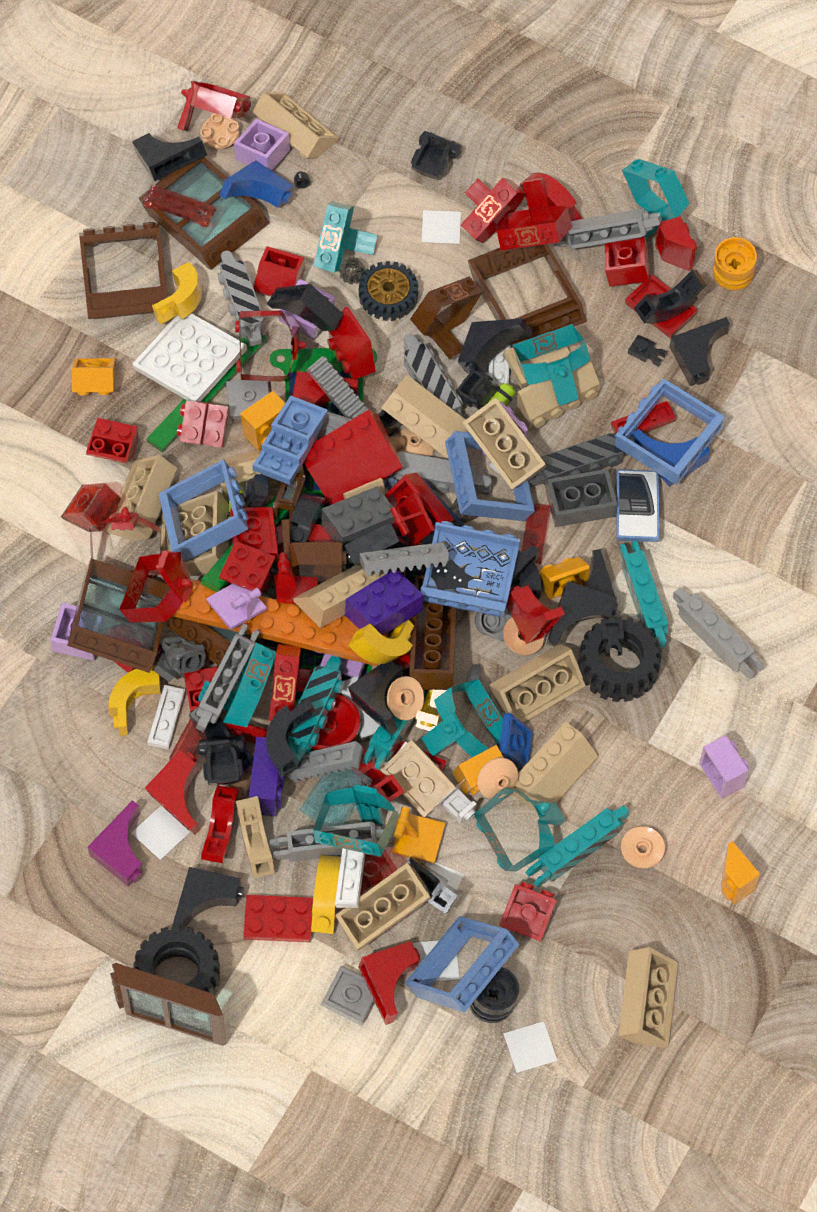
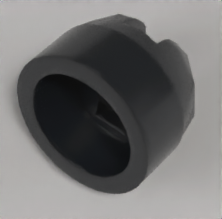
M299 171L294 176L295 186L299 189L306 188L311 183L306 172Z

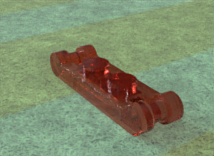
M154 185L150 186L148 196L142 201V204L147 208H155L196 222L204 228L209 226L210 218L216 212V208L212 205Z

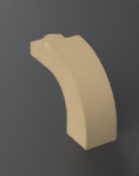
M258 797L236 801L240 829L253 879L274 874L273 860L263 826Z

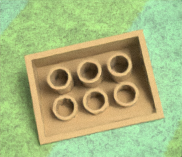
M218 490L188 500L177 506L185 541L227 520L229 504ZM162 511L161 552L170 551L171 553ZM229 539L186 561L185 564L190 576H205L229 549Z

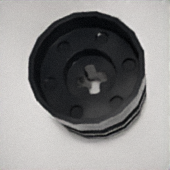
M501 967L469 1007L473 1015L487 1023H498L507 1019L512 1013L519 995V983L515 975L508 969Z

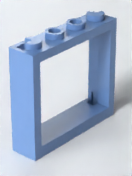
M663 378L658 385H653L650 395L641 400L638 410L635 413L631 412L624 427L620 426L618 428V432L615 434V446L677 485L723 428L725 416ZM663 396L709 424L675 467H672L629 440V437Z
M455 431L445 441L460 514L525 521L535 512L528 481L513 489L516 504L477 499L466 448L481 449V447L468 432Z
M224 459L159 493L171 551L182 552L184 562L248 530L246 522L248 515L243 509L245 503L239 494L241 487L235 478L238 476L237 472ZM225 481L234 516L185 541L177 506Z
M459 916L407 979L405 984L417 998L465 1013L516 950L519 943L507 929ZM470 937L490 942L450 993L431 987Z

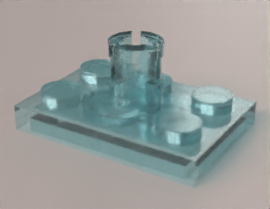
M352 767V770L346 769L344 772L339 770V773L332 771L331 775L326 773L317 782L299 810L316 821L327 793L344 788H353L354 785L368 787L372 779ZM356 803L330 806L323 827L342 825Z

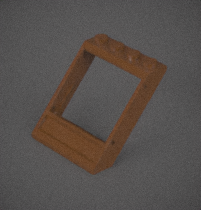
M145 222L143 226L135 227V224L123 225V228L115 229V226L103 227V230L100 231L88 228L79 233L88 319L154 312L152 305L168 297L159 224ZM144 237H148V240L157 239L159 254L157 263L160 286L92 294L85 246H93V243Z
M548 244L508 250L497 248L468 260L472 278L483 291L482 296L496 320H505L506 318L484 280L541 257H545L567 296L563 300L515 318H523L532 329L530 337L521 338L510 343L511 348L514 344L573 324L575 327L587 322L582 303Z

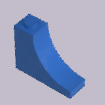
M255 160L225 179L219 195L224 199L234 196L254 197L278 208L291 200L293 196L291 192L294 185Z
M640 429L632 434L637 445L672 467L676 466L698 438L695 437L683 443L671 444L656 441L645 435ZM709 447L704 450L684 477L708 462ZM658 474L669 487L674 484Z

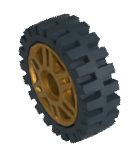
M386 261L385 265L382 262H378L377 267L374 264L371 265L370 270L366 269L359 281L360 304L365 311L368 310L370 316L374 314L376 319L382 316L383 321H387L388 317L391 318V321H394L396 316L399 319L403 318L404 314L407 316L410 310L415 308L418 300V281L415 274H412L410 268L406 270L404 264H401L399 267L398 262L395 261L393 265H390V261Z

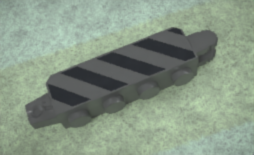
M608 433L541 456L547 467L530 479L528 484L530 487L544 484L546 488L547 479L598 471L606 467H615L628 454L615 446V435ZM630 436L629 440L635 443V439H633V437Z

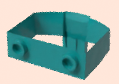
M639 158L622 169L636 203L645 208L650 214L660 213L661 222L679 217L690 204L674 170ZM647 179L659 183L668 204L650 189ZM658 225L653 226L652 230L647 231L645 239L657 230Z

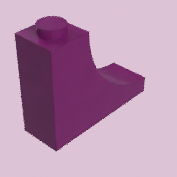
M133 800L88 846L89 855L128 887L133 882L139 881L143 875L142 863L135 857L129 846L131 827L140 814L139 805Z

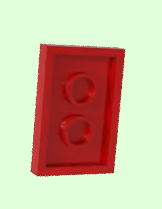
M651 274L649 281L643 282L625 299V304L635 311L634 307L646 294L659 295L671 290V288ZM692 305L679 315L652 325L671 339L697 314L698 309Z
M230 508V517L234 515L232 508ZM243 508L248 515V520H246L248 530L232 537L233 545L237 541L273 555L277 559L278 550L273 508Z
M246 895L244 940L310 943L313 898Z

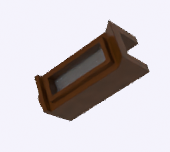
M297 473L290 485L281 483L273 505L275 520H277L281 508L290 510V523L294 509L304 492L305 474Z

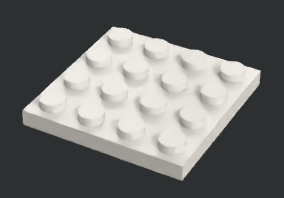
M192 313L183 319L176 316L136 359L132 366L134 370L185 400L201 402L240 358V341ZM241 342V350L243 355L247 350L246 344Z

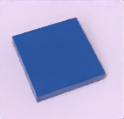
M506 713L503 716L499 750L504 758L509 759L519 770H522L530 759L533 730L511 713Z

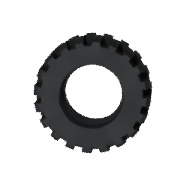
M627 617V620H623L624 641L619 643L622 647L635 653L640 661L636 668L626 672L611 670L601 661L600 654L605 651L608 643H602L601 625L596 623L592 626V630L586 632L584 640L581 642L578 664L584 684L586 686L590 685L591 692L594 694L600 693V698L605 700L609 697L613 698V702H619V699H624L627 702L631 701L633 696L638 699L643 696V691L648 692L652 688V684L656 682L662 652L661 648H659L658 638H653L654 632L650 628L645 629V624L640 621L638 623L633 622V618Z
M174 926V929L168 930V927L161 928V933L153 932L149 935V941L143 940L140 944L141 950H137L135 954L134 969L156 975L157 967L164 960L176 956L185 957L198 966V974L193 980L184 985L216 994L217 986H219L220 982L219 956L211 940L207 939L205 941V935L200 931L195 934L193 928L186 927V930L181 929L180 926ZM138 992L140 998H144V1003L148 1007L154 1005V1011L162 1013L161 999ZM169 1002L171 1016H174V1013L186 1016L187 1011L190 1010L192 1013L197 1012Z

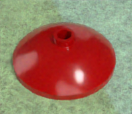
M339 694L336 695L335 706L332 711L328 712L326 726L324 729L321 728L319 741L316 747H312L313 749L320 750L350 743L356 738L360 729V715L356 706L346 697Z

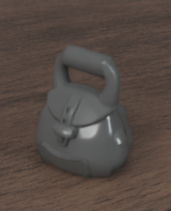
M180 636L162 639L161 646L166 652V660L177 673L199 671L205 665L206 653L204 652L203 645L187 641Z

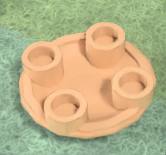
M213 113L203 123L200 135L203 142L209 147L224 149L231 146L237 140L239 124L233 118L230 119Z

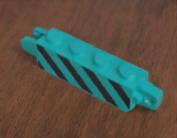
M632 541L631 547L634 553L628 554L624 543L619 544L622 570L639 621L645 624V629L650 628L654 632L653 638H658L659 648L666 647L665 635L668 634V621L644 551L640 550L637 541Z
M337 656L330 657L325 667L320 665L314 668L299 703H305L310 700L315 708L316 715L297 727L290 735L289 747L296 755L298 762L305 752L310 753L312 747H316L319 741V732L321 728L324 729L326 726L327 714L335 706L337 693L340 694L344 681L341 679V658Z
M393 716L397 731L391 735L379 725L369 742V748L364 755L363 763L368 764L372 757L377 758L375 768L380 770L384 762L387 763L393 756L415 717L410 720H400Z
M624 805L615 811L608 808L604 809L539 856L538 861L527 869L526 875L530 877L539 870L543 871L544 874L534 881L537 887L548 880L551 882L555 881L613 839L624 825L622 821L629 816V810Z

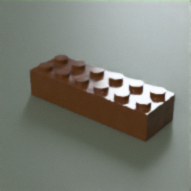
M415 576L414 586L419 591H421L425 576ZM423 601L422 611L413 616L412 619L414 627L411 637V644L413 646L411 647L410 677L417 680L423 690H448L454 685L457 608Z

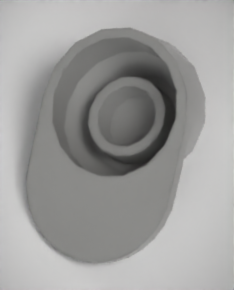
M507 608L504 618L477 612L475 615V626L483 635L504 641L503 628L512 616Z

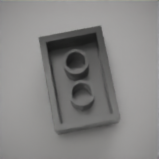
M608 469L547 479L546 495L554 527L616 517L618 504Z
M376 486L323 508L322 526L333 542H341L342 551H347L346 544L390 522L394 524L395 520L390 511L393 506L379 487Z

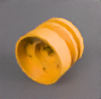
M731 237L718 244L714 255L713 277L721 287L737 291L744 289L751 283L754 278L757 259L754 246L749 241L739 237Z

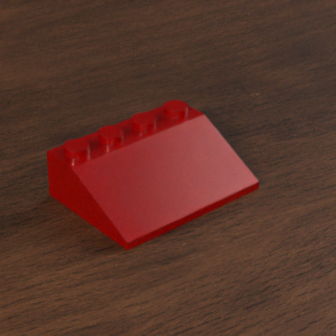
M369 409L315 441L304 460L308 471L330 505L345 500L343 493L379 478L384 480L404 468L378 414Z

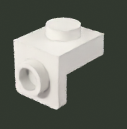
M458 789L442 803V806L461 824L464 820L469 821L474 817L477 803L475 801L471 802Z

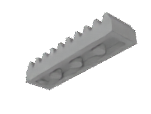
M322 356L306 370L346 418L354 419L368 410L325 357Z
M443 542L360 553V563L367 576H370L372 571L379 575L380 570L387 574L389 569L395 573L397 568L404 572L405 567L412 571L415 565L418 570L421 569L423 564H425L427 569L431 563H433L434 567H437L439 562L446 566L447 561H449V553Z
M355 741L305 753L298 762L299 766L286 773L285 776L290 780L299 782V779L305 781L306 778L312 779L313 776L318 778L319 774L325 776L326 773L331 775L332 771L339 773V770L344 772L346 769L352 770V767L358 769L363 750L362 746Z

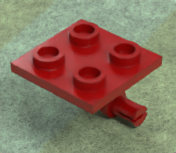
M417 492L409 496L400 505L390 509L395 520V526H398L402 537L407 535L412 546L417 545L435 531L433 523L428 517Z
M235 541L219 575V579L250 591L258 588L262 596L263 592L268 588L267 583L271 577L269 571L275 556Z
M280 553L278 561L279 571L278 574L274 575L277 603L296 604L293 601L295 597L318 585L317 577L294 576L290 561L287 558L288 555Z

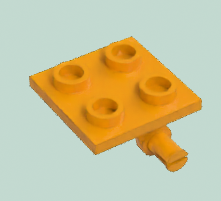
M401 807L400 816L393 835L396 839L392 854L408 858L412 856L417 860L435 864L445 823L409 814L410 808Z

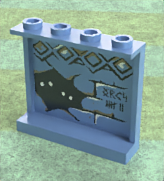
M447 521L436 522L432 544L443 542L449 553V561H447L446 566L439 562L437 567H434L433 563H431L429 568H426L423 586L420 591L423 594V601L504 618L520 539L511 534L497 535L491 530H474L473 527L466 525L462 527L453 526L452 523Z

